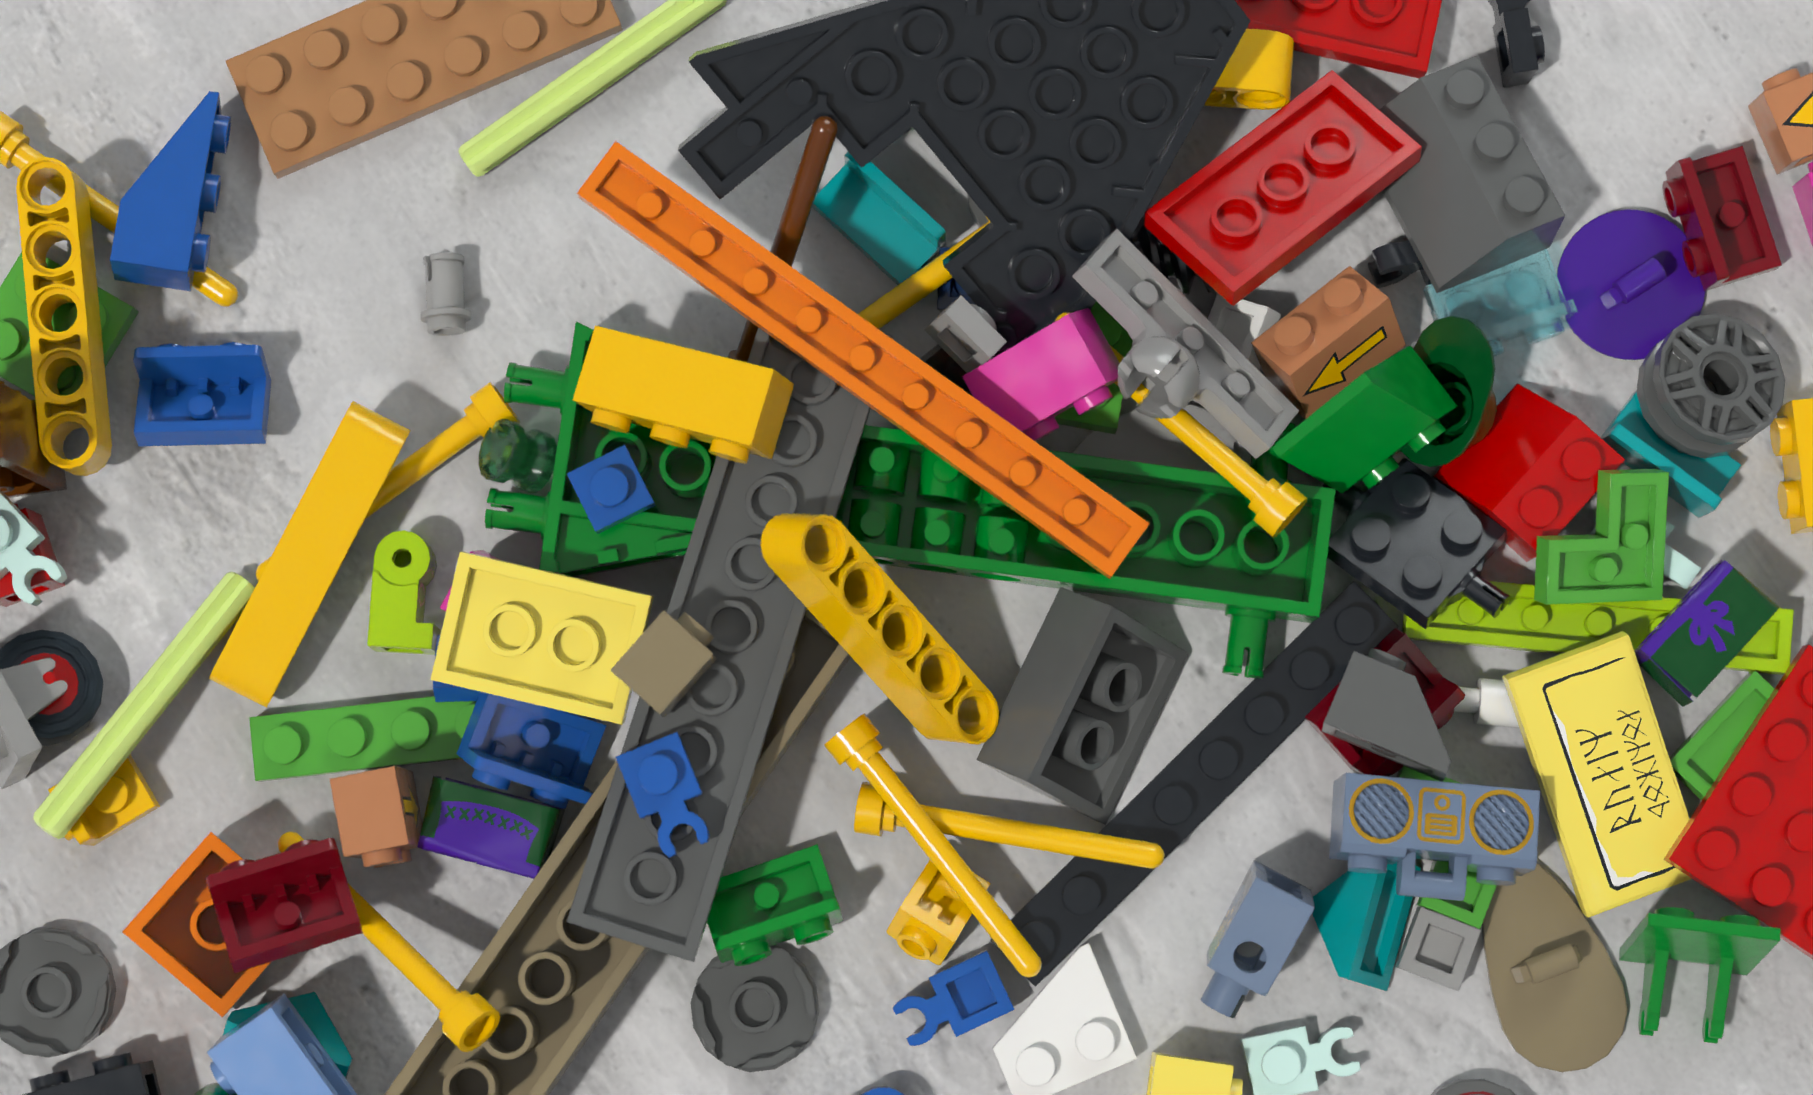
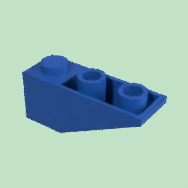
M208 92L122 197L110 256L114 280L191 292L194 271L206 272L211 236L201 234L205 212L216 213L221 187V175L212 174L215 152L226 154L231 130V116L222 115L219 92Z

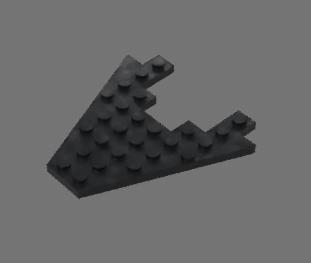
M872 0L696 51L689 57V63L726 107L679 145L678 151L721 200L808 129L821 116L831 117L836 122L838 127L837 139L861 167H864L913 127L990 220L988 225L943 260V265L971 300L992 317L997 327L996 331L1007 341L991 358L993 359L1054 323L1056 318L1062 313H1072L1089 308L1091 311L1096 300L1072 277L1073 274L1101 242L1116 229L1130 240L1247 29L1250 19L1235 0ZM939 344L920 358L973 396L962 377L967 373Z

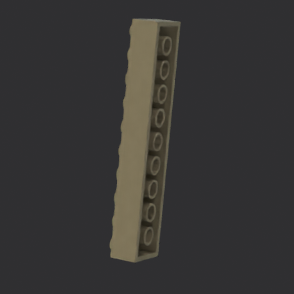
M808 609L805 613L742 814L851 658ZM617 760L457 989L459 992L466 990L471 995L481 994L500 1013V1021L493 1034L476 1049L463 1052L442 1032L443 1023L438 1017L384 1095H550L650 949L567 922L618 764Z

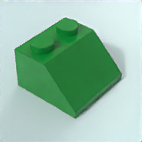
M1410 345L1365 371L1271 448L1279 458L1341 493H1344L1360 481H1363L1370 490L1400 467L1393 456L1409 445L1416 454L1443 434L1446 429L1439 420L1455 409L1457 405Z

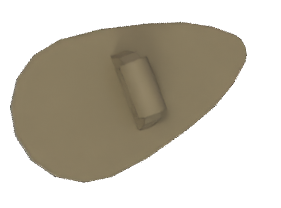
M1536 864L1535 870L1523 876H1516L1515 885L1496 886L1482 923L1483 947L1491 995L1501 1029L1518 1054L1537 1067L1558 1072L1587 1069L1608 1056L1623 1034L1628 1011L1624 986L1605 947L1580 909L1563 887L1539 864Z

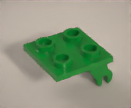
M1664 907L1656 909L1654 913H1648L1620 947L1619 961L1645 963L1642 1002L1638 1021L1639 1034L1653 1036L1654 1031H1658L1668 960L1709 965L1702 1035L1704 1042L1717 1044L1718 1039L1723 1037L1731 975L1747 976L1780 942V928L1760 926V921L1757 918L1746 915L1723 916L1719 921L1694 918V912L1678 907Z

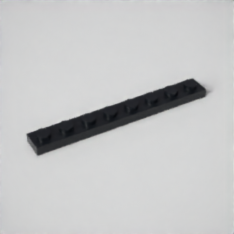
M1353 581L1320 613L1319 618L1310 623L1263 670L1264 678H1254L1098 834L1156 843L1162 847L1165 859L1305 720L1304 717L1341 682L1354 651L1367 656L1371 648L1374 649L1394 628L1397 629L1399 626ZM1074 856L1011 919L1012 923L1038 954L1042 962L1040 972L1033 977L1026 978L1036 987L1155 868L1150 869ZM991 938L990 941H991V942L998 948V950L1004 955V953L1001 951V949L997 946V944H996V943L994 942V940Z

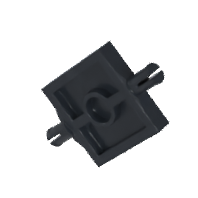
M1405 457L1398 463L1400 466L1398 469L1387 476L1380 484L1370 490L1368 489L1366 492H1363L1355 485L1344 493L1335 491L1334 502L1349 513L1343 525L1329 539L1327 558L1424 629L1433 622L1445 607L1461 600L1464 596L1491 614L1493 618H1496L1500 614V610L1503 611L1507 606L1511 596L1481 576L1484 563L1504 542L1507 530ZM1325 483L1322 485L1325 488H1332Z

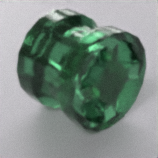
M500 419L495 422L492 429L491 427L488 429L482 440L478 458L480 473L486 480L495 483H505L510 480L516 489L527 493H536L551 478L554 471L557 444L555 438L548 432L539 429H531L525 432L518 422Z

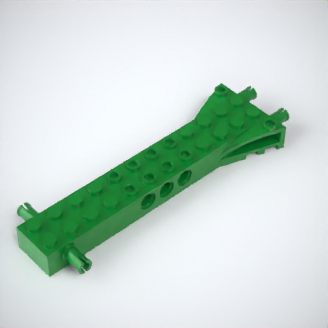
M577 321L575 323L570 363L566 366L565 371L517 365V363L509 362L506 377L510 378L509 381L529 384L531 386L505 383L504 403L515 402L559 408L562 415L551 491H548L547 496H539L490 488L487 503L491 504V507L511 509L513 511L505 512L486 509L485 528L541 534L543 545L539 569L571 577L586 576L685 556L717 456L709 453L710 443L691 438L687 448H680L650 438L651 428L631 423L629 433H621L593 424L591 422L593 412L573 401L594 331ZM1289 423L1276 442L1293 430L1296 425ZM865 425L836 519L846 527L876 563L881 565L1057 589L1063 587L1071 591L1225 611V616L1231 617L1225 665L1222 668V673L1232 676L1241 674L1244 650H1246L1247 659L1244 677L1262 679L1264 678L1263 665L1269 622H1276L1277 618L1312 623L1320 617L1336 489L1296 484L1288 480L1289 463L1279 458L1272 448L1256 459L1251 455L1250 466L1267 481L1275 478L1282 485L1288 481L1308 498L1296 517L1280 534L1273 538L1253 521L1256 514L1248 508L1251 501L1219 473L1048 450L1150 523L1118 569L1108 579L904 431ZM626 445L655 506L597 534L567 473Z

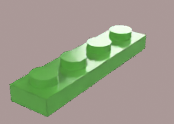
M435 696L249 717L255 781L263 782L462 759L457 755V751L476 701L436 702Z

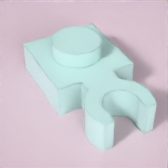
M0 491V580L10 571L13 574L12 586L16 595L22 601L38 606L42 600L31 588L33 575L38 571L45 570L52 579L59 583H63L67 579V575L62 566L56 561L34 554L32 550L45 539L44 535Z
M1303 1025L1240 1038L1251 1094L1298 1095L1317 1091L1319 1088L1315 1071L1325 1070L1330 1074L1341 1077L1357 1073L1361 1070L1358 1061H1348L1339 1064L1331 1056V1047L1334 1042L1339 1039L1353 1037L1352 1029L1343 1026L1329 1028L1321 1034L1317 1042L1309 1043L1306 1027Z

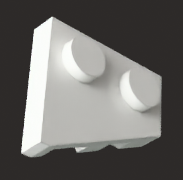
M1089 943L1081 945L1076 949L1070 959L992 1047L1012 1095H1052L1137 1059Z

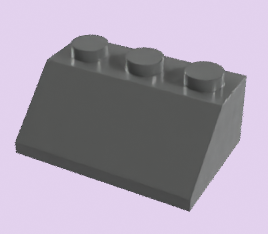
M1478 55L1421 77L1379 109L1422 146L1420 162L1382 191L1436 293L1550 248L1565 214Z
M1060 587L999 712L997 728L994 734L984 743L976 760L1010 779L1106 825L1189 653L1114 606Z

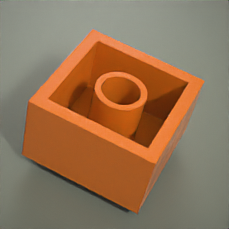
M210 832L122 932L223 1018L272 962L234 973L206 877L220 872L226 865L242 860V858Z

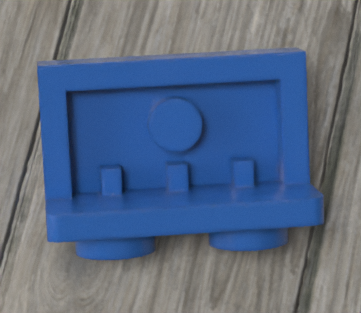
M228 342L215 346H181L167 343L157 347L135 348L133 362L139 377L134 435L138 447L266 444L271 377L261 346Z
M480 692L457 755L474 768L472 777L482 783L508 790L511 781L532 787L531 797L546 804L566 809L569 799L586 805L593 794L591 790L584 786L607 725L591 717Z

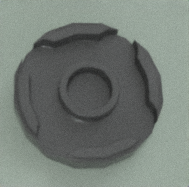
M43 928L25 933L0 949V1038L3 1042L23 1054L50 1058L79 1051L100 1035L113 1013L116 985L111 964L97 944L75 931Z
M770 946L772 954L767 958L744 966H735L733 959L721 963L718 956L714 957L698 977L690 1002L693 1028L705 1050L725 1065L746 1072L773 1070L797 1057L812 1038L820 1012L817 986L805 965L785 949Z

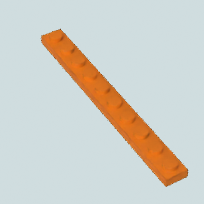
M617 141L614 142L577 192L579 199L1108 579L1112 577L1150 524Z

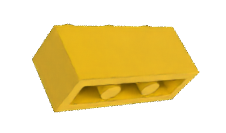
M595 325L573 401L593 412L591 422L598 426L621 433H629L631 423L651 428L650 438L680 448H687L691 438L710 443L709 453L746 464L749 454L772 459L794 384L771 368Z

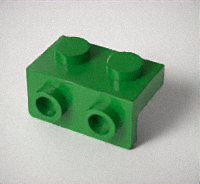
M816 844L721 877L707 921L721 963L733 959L735 966L752 964L772 954L770 946L795 938L797 945L809 944L826 938L834 932L832 925L842 922L843 918L818 845Z

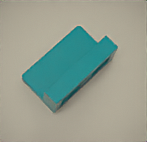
M847 152L844 155L845 165L816 195L812 207L893 282L899 285L926 266L940 252V247L946 245V230L871 161L864 167H861L852 155Z
M1636 391L1630 396L1600 437L1625 459L1623 463L1629 468L1659 469L1669 472L1668 496L1698 518L1715 511L1722 501L1719 495L1741 466L1740 463L1729 455L1704 459L1683 454L1659 439L1643 417Z

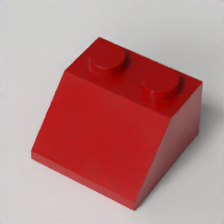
M1517 383L1496 406L1497 412L1493 426L1485 438L1471 448L1466 449L1461 456L1449 464L1443 465L1433 478L1505 528L1507 531L1504 542L1528 562L1536 557L1537 536L1558 535L1597 492L1598 470H1616L1625 459L1577 416Z

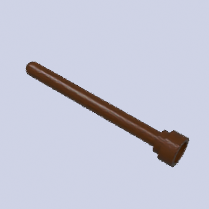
M821 116L812 124L770 252L791 267L838 132L836 122L828 116ZM748 319L737 350L730 351L728 355L730 359L746 363L748 362L758 331V327Z

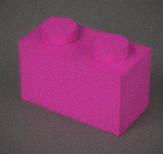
M1086 308L1065 315L962 377L975 399L1036 442L1060 428L1054 417L1074 406L1078 415H1082L1111 399L1113 395L1108 386L1118 381V365L1120 363L1090 309Z

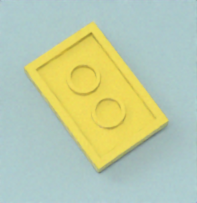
M460 552L430 680L622 725L626 720L632 689L610 670L647 629L654 596L473 553Z

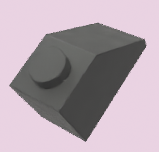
M1373 648L1369 650L1367 656L1354 651L1324 720L1322 732L1443 782L1452 762L1416 677L1404 672L1406 663L1394 655Z

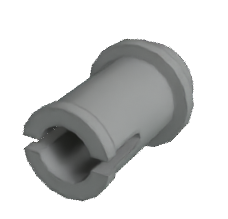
M434 253L423 258L426 275L427 310L421 312V321L427 323V332L431 335L450 336L465 333V322L471 320V311L465 309L463 265L465 262L464 256L461 254Z

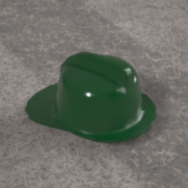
M1457 316L1435 320L1422 331L1413 348L1457 405L1455 409L1439 420L1446 429L1443 434L1416 454L1409 445L1401 450L1412 462L1428 467L1449 464L1461 456L1466 449L1483 440L1492 428L1497 412L1496 397L1492 390L1495 375L1492 347L1484 332L1469 319Z

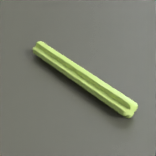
M727 0L666 1L462 144L458 150L461 159L472 174L476 177L483 176L725 6Z
M234 572L225 574L35 811L33 819L39 828L57 839L63 838L240 617L255 589L248 580Z

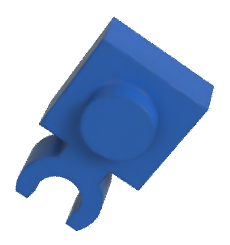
M678 732L616 756L640 819L659 813L662 823L658 830V843L666 856L671 858L677 855L676 847L672 842V833L676 827L682 824H687L694 828L701 845L709 842L710 834L705 821L695 813L689 812L686 801L703 795V792Z
M987 950L929 977L936 995L928 999L920 996H907L893 1006L895 1015L903 1013L907 1009L915 1008L920 1010L926 1018L924 1028L920 1032L907 1037L910 1046H917L928 1042L936 1033L938 1024L947 1020L955 1036L958 1037L1015 1010Z

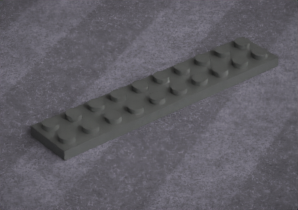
M759 327L747 363L774 369L794 384L772 459L749 454L746 464L717 456L667 609V613L676 621L686 612L714 637L706 648L715 655L717 660L665 718L639 696L621 754L678 732L703 792V795L686 801L689 812L695 813L705 821L709 829L710 840L708 843L701 845L692 826L687 824L679 825L672 833V842L676 847L677 855L671 858L666 856L658 843V830L662 823L659 813L640 819L620 767L617 764L567 919L568 923L691 962H695L807 610L804 604L775 574L763 558L761 550L762 532L766 524L774 516L783 513L819 514L836 518L871 410L861 400Z

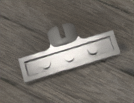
M1118 229L1105 238L1073 274L1072 277L1129 333L1133 340L1132 349L1118 365V386L1125 400L1130 398L1141 383L1149 390L1135 408L1139 413L1151 418H1172L1182 408L1184 409L1191 400H1194L1201 404L1256 459L1272 447L1299 412Z

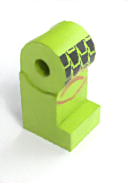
M405 530L392 532L381 540L375 551L367 646L375 652L435 655L437 635L441 634V630L434 623H424L426 586L434 578L437 568L436 556L431 547L413 532Z

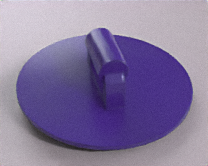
M1626 209L1598 216L1581 227L1566 245L1558 264L1556 292L1564 319L1582 342L1595 351L1612 358L1641 360L1645 359L1651 348L1665 339L1673 329L1694 316H1700L1705 291L1703 290L1700 277L1693 278L1686 267L1682 253V243L1687 238L1683 231L1672 222L1654 213Z

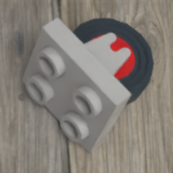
M37 630L21 634L0 648L1 789L7 788L26 778L42 746L69 741L86 729L101 705L103 678L96 658L82 642L63 632Z

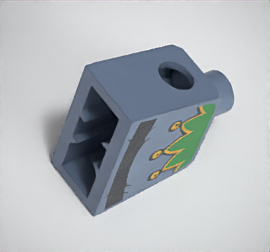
M1253 860L1207 951V966L1215 972L1200 999L1205 1005L1225 1016L1235 1018L1249 990L1263 996L1267 995L1315 909L1311 889ZM1244 942H1255L1261 946L1259 953L1253 957H1244L1237 952V949Z

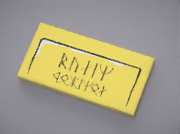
M1622 631L1503 675L1502 678L1581 912L1589 918L1692 879L1663 860L1690 818L1629 635Z

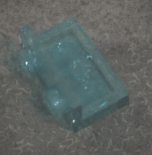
M1547 249L1439 293H1436L1432 284L1426 285L1423 289L1433 321L1449 316L1469 319L1484 332L1492 347L1493 357L1505 352L1503 342L1526 335L1528 344H1535L1564 333L1565 329L1562 322L1569 320L1577 312L1574 300H1565Z

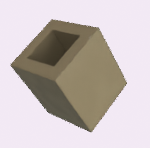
M663 610L610 671L665 718L717 660L715 655L706 648L714 637L686 612L676 621Z

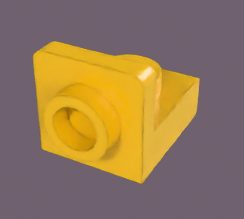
M131 754L64 836L68 841L76 838L80 845L95 846L160 807ZM56 785L48 789L49 793L52 792Z
M929 860L886 932L896 939L899 947L908 955L919 960H929L936 965H941L971 917L972 912L932 861ZM975 874L983 886L988 889L991 883Z

